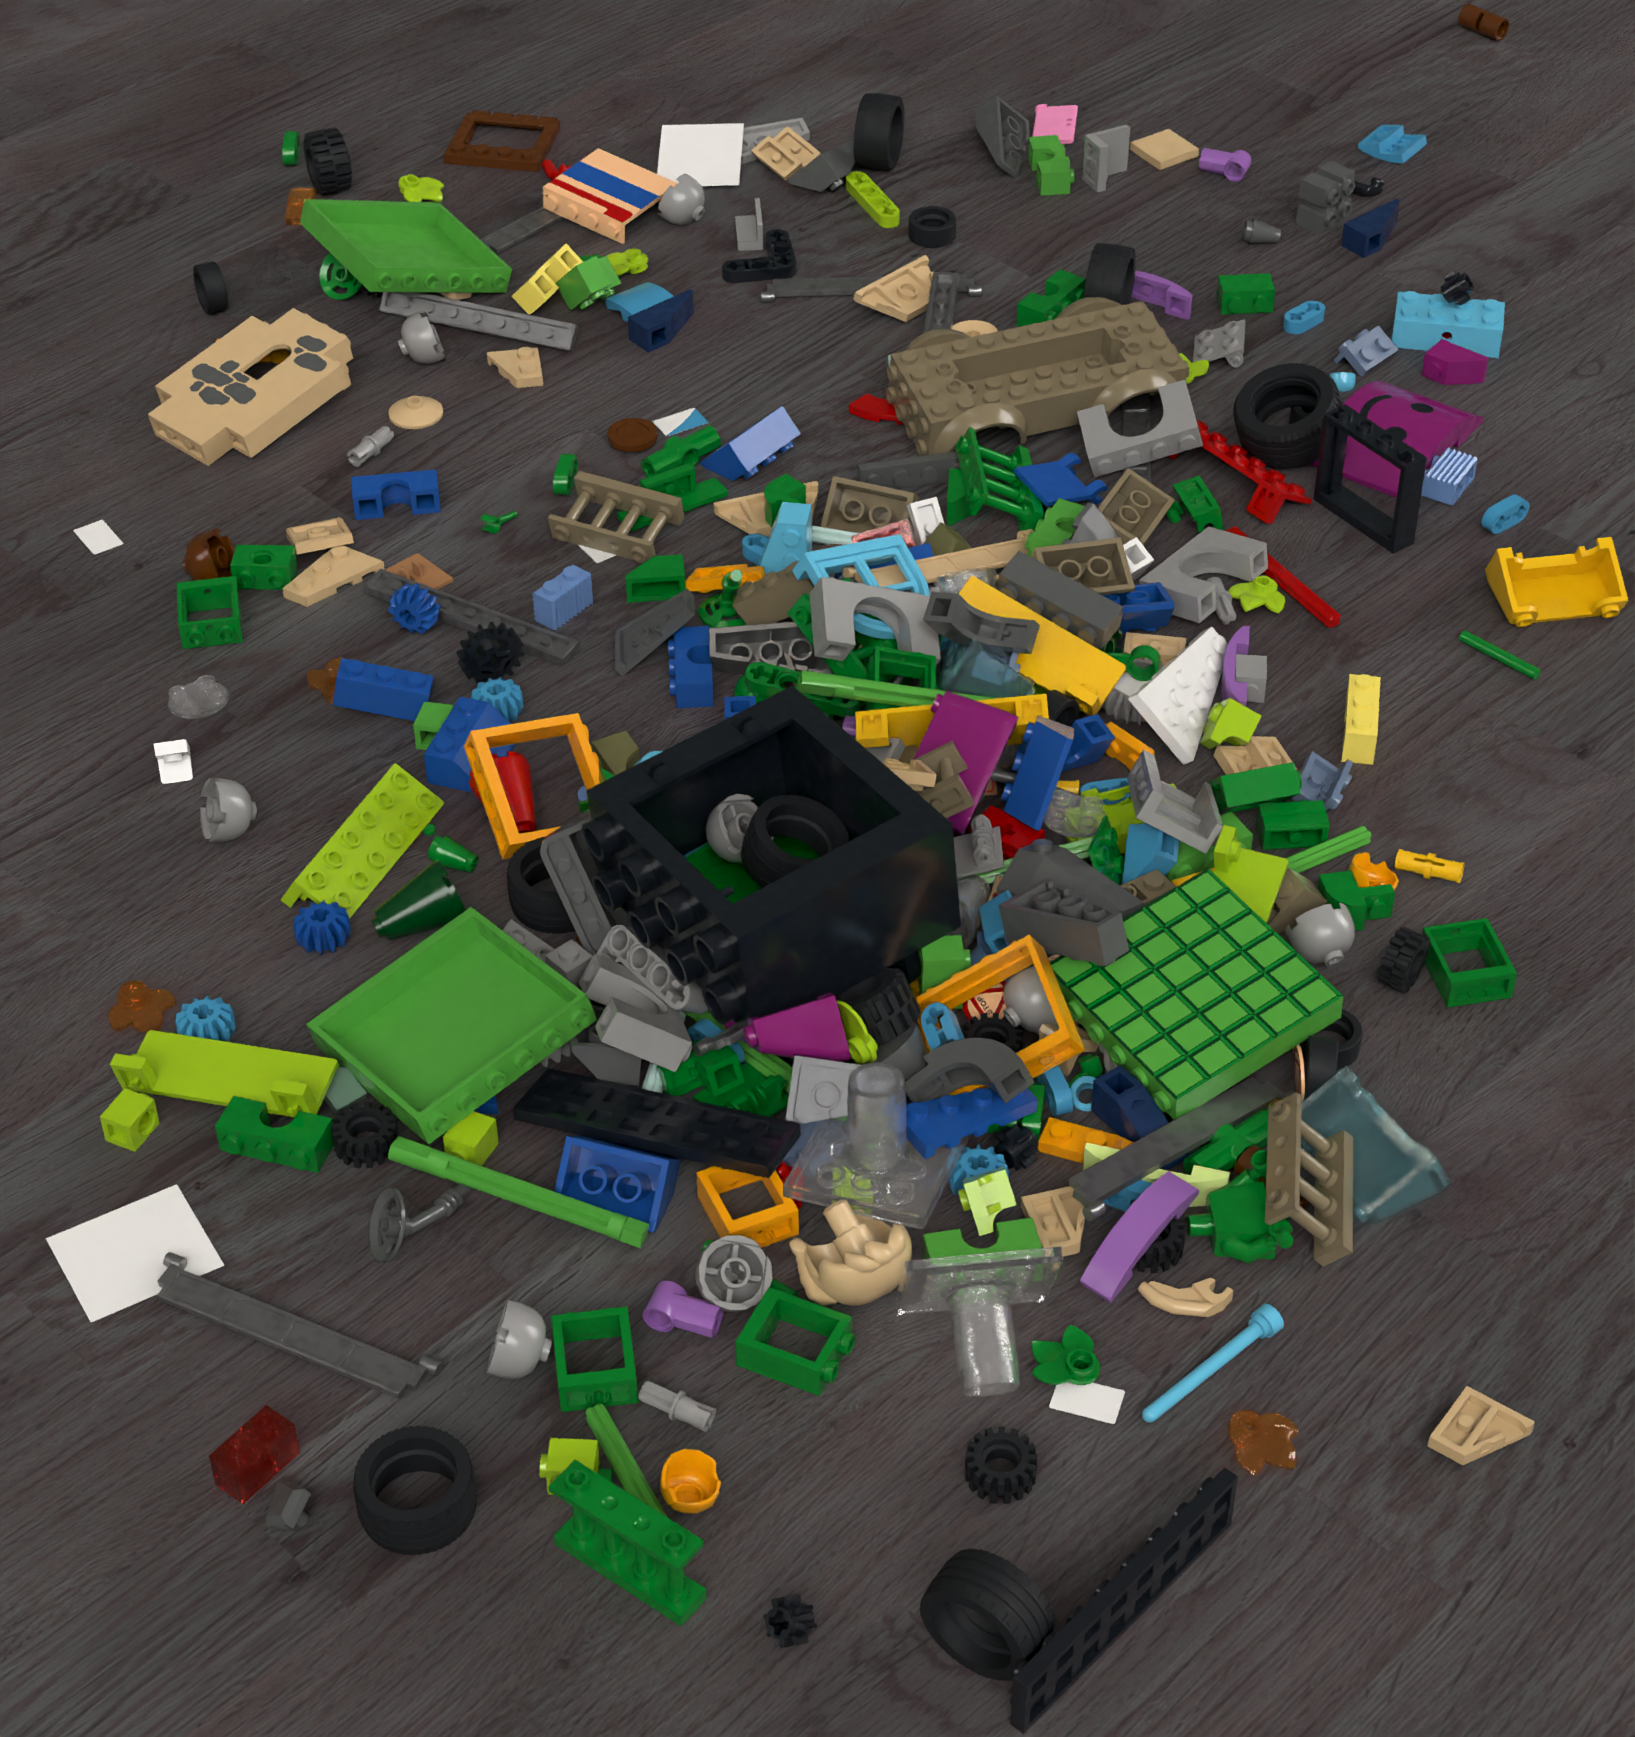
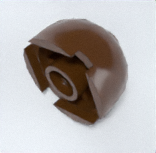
M212 529L199 533L187 544L183 567L185 572L194 581L232 576L230 564L235 549L227 535L222 537L219 534L222 530Z

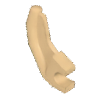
M1211 1277L1192 1284V1287L1182 1289L1156 1281L1142 1282L1138 1287V1291L1151 1305L1175 1315L1210 1317L1223 1311L1233 1297V1289L1229 1287L1220 1294L1213 1293L1215 1279Z

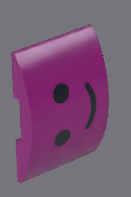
M1374 381L1364 385L1342 404L1351 407L1426 456L1425 469L1427 470L1430 469L1432 460L1436 455L1441 456L1448 447L1454 446L1458 448L1483 423L1484 419L1481 416L1383 381ZM1348 435L1342 477L1397 498L1401 470ZM1316 460V461H1314L1313 463H1310V464H1308V465H1311V466H1314V467L1317 468V466H1318V460Z

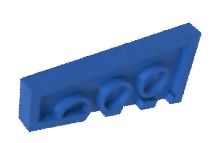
M978 1088L966 1093L945 1095L938 1099L913 1102L905 1106L893 1108L892 1121L922 1157L927 1159L934 1156L935 1149L941 1146H945L947 1149L953 1148L960 1144L962 1137L969 1134L978 1137L987 1133L988 1126L990 1125L1004 1126L1036 1112L1038 1099L1026 1088L1005 1104L991 1088Z

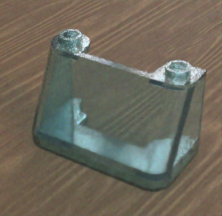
M975 639L971 640L969 647L952 641L942 657L937 688L942 691L947 690L991 698L1033 695L1036 690L1033 687L1034 679L1029 676L1025 678L983 649V645Z
M1345 1066L1302 1102L1301 1119L1325 1138L1342 1130L1353 1136V1213L1363 1224L1369 1220L1375 1225L1440 1194L1451 1185V1182L1437 1157L1426 1146L1423 1148L1420 1143L1416 1144L1378 1105L1374 1096L1363 1087L1361 1088L1358 1076L1348 1066ZM1301 1138V1148L1315 1158V1148Z

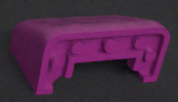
M946 690L944 696L937 694L930 711L935 714L914 759L953 741L965 761L968 769L958 774L973 797L974 805L947 818L952 823L953 837L966 834L973 817L972 815H974L997 763L1005 750L1007 741L1010 740L1019 717Z
M832 993L818 996L816 1000L759 1018L757 1016L748 1018V1026L743 1027L745 1037L740 1040L759 1053L794 1058V1055L842 1062L850 1061V1051L836 998ZM732 1020L725 1024V1029L734 1025L735 1022Z

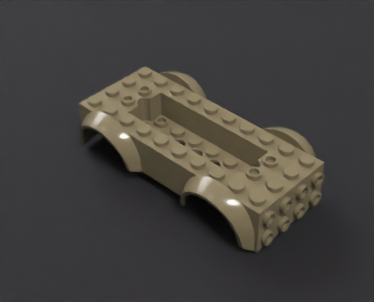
M1086 297L1074 301L1064 308L1056 319L1033 323L974 337L953 329H933L923 333L914 339L903 352L891 354L890 366L887 367L889 387L886 388L885 393L888 403L892 404L895 408L897 419L903 422L908 438L913 439L918 455L924 456L953 452L960 436L965 435L969 427L974 428L975 433L994 426H999L1000 429L1013 427L1019 432L1021 444L1026 442L1029 435L1079 425L1077 411L1104 404L1109 416L1121 403L1132 397L1144 393H1149L1151 396L1160 394L1158 387L1184 379L1186 381V377L1189 375V367L1187 362L1183 361L1177 352L1176 346L1166 336L1164 328L1160 327L1156 321L1153 312L1149 311L1143 301L1121 305L1104 297Z

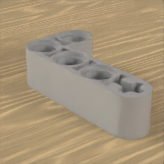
M616 925L611 928L597 955L626 966L672 1009L694 1014L707 1012L708 1008L703 998L702 988L695 981L686 986L681 985L671 973L665 959L664 950L658 944L645 948L637 940L631 927Z

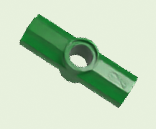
M710 425L683 439L679 436H673L667 440L662 450L641 460V469L644 471L646 478L687 463L695 467L701 456L721 446V438L717 434L716 429Z
M1261 1109L1235 1127L1230 1123H1226L1218 1128L1210 1143L1184 1159L1183 1168L1187 1174L1191 1175L1194 1165L1228 1171L1232 1167L1235 1168L1239 1157L1249 1147L1254 1145L1260 1148L1265 1147L1268 1141V1109Z

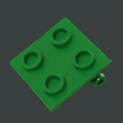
M1106 815L1103 817L1092 840L1088 854L1093 867L1120 886L1124 872L1125 857L1120 854L1117 845V832L1114 827H1111Z
M748 1062L741 1066L744 1084L717 1097H713L706 1089L693 1096L699 1102L771 1117L787 1107L789 1098L783 1092L786 1082L781 1075H770L766 1078Z

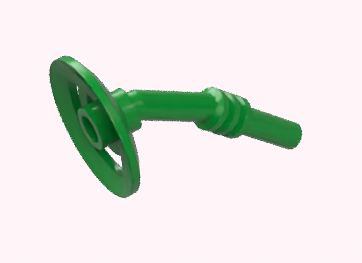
M331 253L325 257L319 273L320 284L325 294L336 300H346L354 296L362 283L357 281ZM334 264L331 271V280L329 281V270L331 265ZM337 286L347 288V293L338 294L334 289Z
M735 569L723 577L721 584L723 587L722 593L711 595L701 602L698 615L701 622L706 626L721 628L747 625L742 618L722 620V618H732L738 614L732 605L738 594L734 591L739 588L743 577L740 570ZM710 605L712 616L706 611V606Z

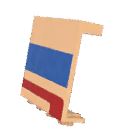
M598 148L543 186V208L624 244L625 225L655 203H660L669 186L671 185L675 188L677 183Z

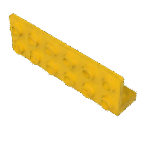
M974 576L968 579L959 592V595L967 603L985 613L1006 618L1035 620L1040 626L1032 654L1018 653L1016 663L1020 664L1018 674L1047 691L1057 690L1078 702L1080 711L1089 716L1098 713L1126 671V665Z
M1047 694L975 700L1019 717L1010 740L1007 741V745L1022 744L1028 722L1035 724L1038 715L1049 719ZM933 704L855 712L856 741L864 748L890 746L889 738H900L905 746L915 744L918 749L935 713L930 711Z

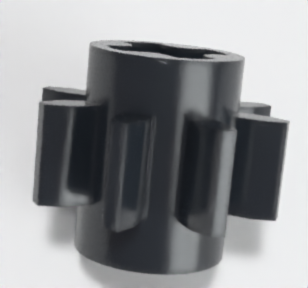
M1453 271L1443 277L1445 282L1440 289L1443 297L1449 304L1454 302L1461 306L1471 300L1470 294L1474 291V285L1466 273L1460 274Z
M1016 1124L1011 1128L1007 1126L995 1136L999 1141L994 1149L995 1154H1004V1160L1008 1169L1013 1167L1016 1171L1022 1167L1027 1169L1037 1160L1034 1152L1038 1150V1139L1027 1127L1019 1128Z
M800 1594L772 1599L773 1608L763 1615V1618L766 1619L767 1637L772 1636L775 1639H780V1648L808 1643L807 1633L812 1628L817 1627V1624L814 1622L813 1605L800 1603Z

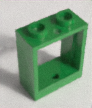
M236 576L176 583L178 627L183 649L243 642L241 604ZM232 608V617L189 622V612Z
M875 646L867 663V680L879 681V673L881 672L920 679L921 688L936 690V656L926 655L921 652H908L890 647ZM867 702L866 711L903 706Z
M1294 762L1222 775L1208 782V784L1211 785L1218 811L1221 815L1258 808V804L1281 803L1301 794L1302 778L1300 772L1295 769Z
M1488 918L1423 927L1422 934L1430 938V948L1427 950L1429 953L1424 962L1447 1008L1512 998L1517 972ZM1478 949L1487 968L1451 973L1443 954Z
M768 1287L735 1341L736 1366L820 1396L827 1383L832 1384L835 1381L842 1357L844 1355L849 1356L854 1347L856 1335L852 1333V1316ZM781 1320L829 1337L815 1362L767 1345Z
M628 1307L551 1315L561 1412L585 1410L597 1404L611 1407L638 1403ZM621 1336L625 1368L567 1375L564 1343Z

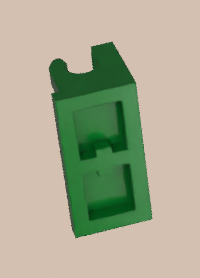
M1200 475L1173 484L1178 501L1186 508L1193 521H1195L1198 533H1201L1204 530V526L1208 523H1212L1213 528L1224 531L1220 506Z

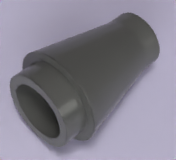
M1254 218L1245 221L1242 231V240L1248 241V244H1278L1281 236V228H1276Z

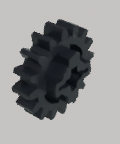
M492 621L489 622L488 628L484 629L480 624L477 627L478 632L468 631L469 640L460 641L463 649L458 650L457 655L460 659L458 664L469 680L474 678L476 684H478L483 679L486 682L488 678L493 680L494 678L502 677L503 679L505 673L510 676L514 674L511 669L513 666L520 667L521 663L518 657L524 656V652L521 649L523 643L512 627L508 629L505 623H501L496 628Z

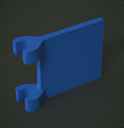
M1069 453L1056 462L1016 467L1014 469L1017 477L1045 506H1053L1059 498L1070 502L1089 500L1094 505L1102 503L1103 500L1098 493L1107 491L1108 488L1102 480H1095L1086 487L1075 476L1076 471L1072 466L1081 463V459L1075 453Z

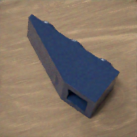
M1400 200L1390 201L1344 223L1341 246L1362 258L1380 251L1397 223Z
M689 289L629 316V340L648 353L669 344L694 313L693 291Z
M1121 1065L1093 1080L1091 1110L1119 1136L1136 1142L1169 1123L1145 1086ZM1189 1152L1160 1169L1169 1170L1184 1161L1189 1156Z

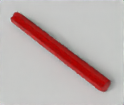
M1236 526L1226 530L1230 533L1248 537ZM1267 553L1268 569L1263 573L1274 580L1277 585L1325 626L1331 629L1334 626H1338L1341 615Z

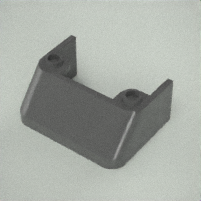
M588 810L546 836L541 844L540 855L584 950L594 956L612 927L616 925L630 927L627 913L622 908L614 911L607 910L594 890L592 875L599 871L582 834V824L591 820V813Z

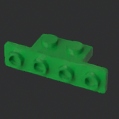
M690 463L640 480V487L681 498L683 512L691 511L694 508L728 496V489L716 478L696 484L695 468ZM622 510L617 513V518L621 523L627 515V511ZM639 516L630 531L650 525L654 519Z

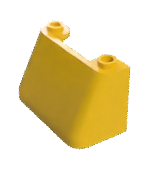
M1612 537L1597 538V546L1589 550H1585V546H1580L1573 554L1523 559L1522 553H1516L1514 556L1512 547L1498 548L1487 565L1485 574L1487 582L1508 622L1516 624L1517 627H1526L1537 622L1602 616L1603 618L1617 616L1629 600Z

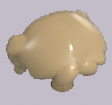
M841 1199L826 1207L822 1214L836 1236L832 1243L810 1246L800 1238H794L789 1242L790 1249L796 1256L800 1283L804 1287L808 1299L821 1306L833 1305L837 1302L849 1306H860L871 1303L892 1292L904 1279L912 1256L911 1238L904 1225L893 1224L892 1228L881 1220L873 1219L862 1206L852 1210L848 1200Z

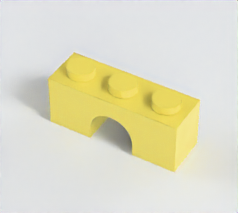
M565 244L512 297L528 315H531L559 288L555 283L583 261Z
M1349 674L1341 762L1349 759L1353 763L1373 765L1378 735L1381 677L1366 674Z

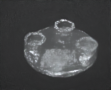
M211 675L200 676L196 682L183 686L176 685L168 690V708L170 712L186 719L210 716L220 711L229 701L228 689L224 685L215 682V678Z
M1056 790L1043 822L1049 829L1063 836L1083 838L1095 835L1103 817L1106 816L1103 810V801L1095 796L1084 797L1070 794L1066 790Z

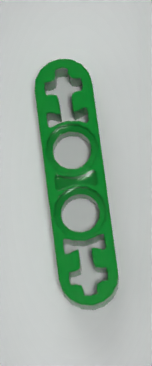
M754 662L746 668L745 683L750 691L771 697L785 690L780 685L786 681L794 682L797 689V679L800 672L765 662ZM802 693L821 711L837 716H854L855 712L860 711L861 708L860 700L848 699L852 701L844 704L847 699L833 697V700H831L832 697L830 696L816 698L808 693Z

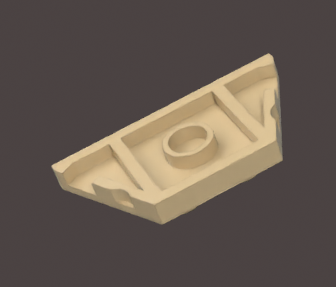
M924 255L855 292L853 300L904 322L926 312L933 272L930 271L928 266L929 258Z
M817 481L804 483L806 485V504H812V521L818 497ZM764 492L713 503L714 514L748 534H761L769 537L772 527L765 520Z

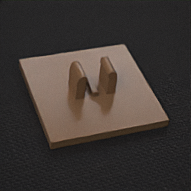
M419 553L385 569L388 572L435 589H440L454 582L450 575Z

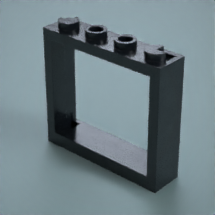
M1346 404L1325 413L1323 417L1313 500L1394 554L1414 544L1427 457ZM1348 435L1401 470L1394 519L1341 484Z

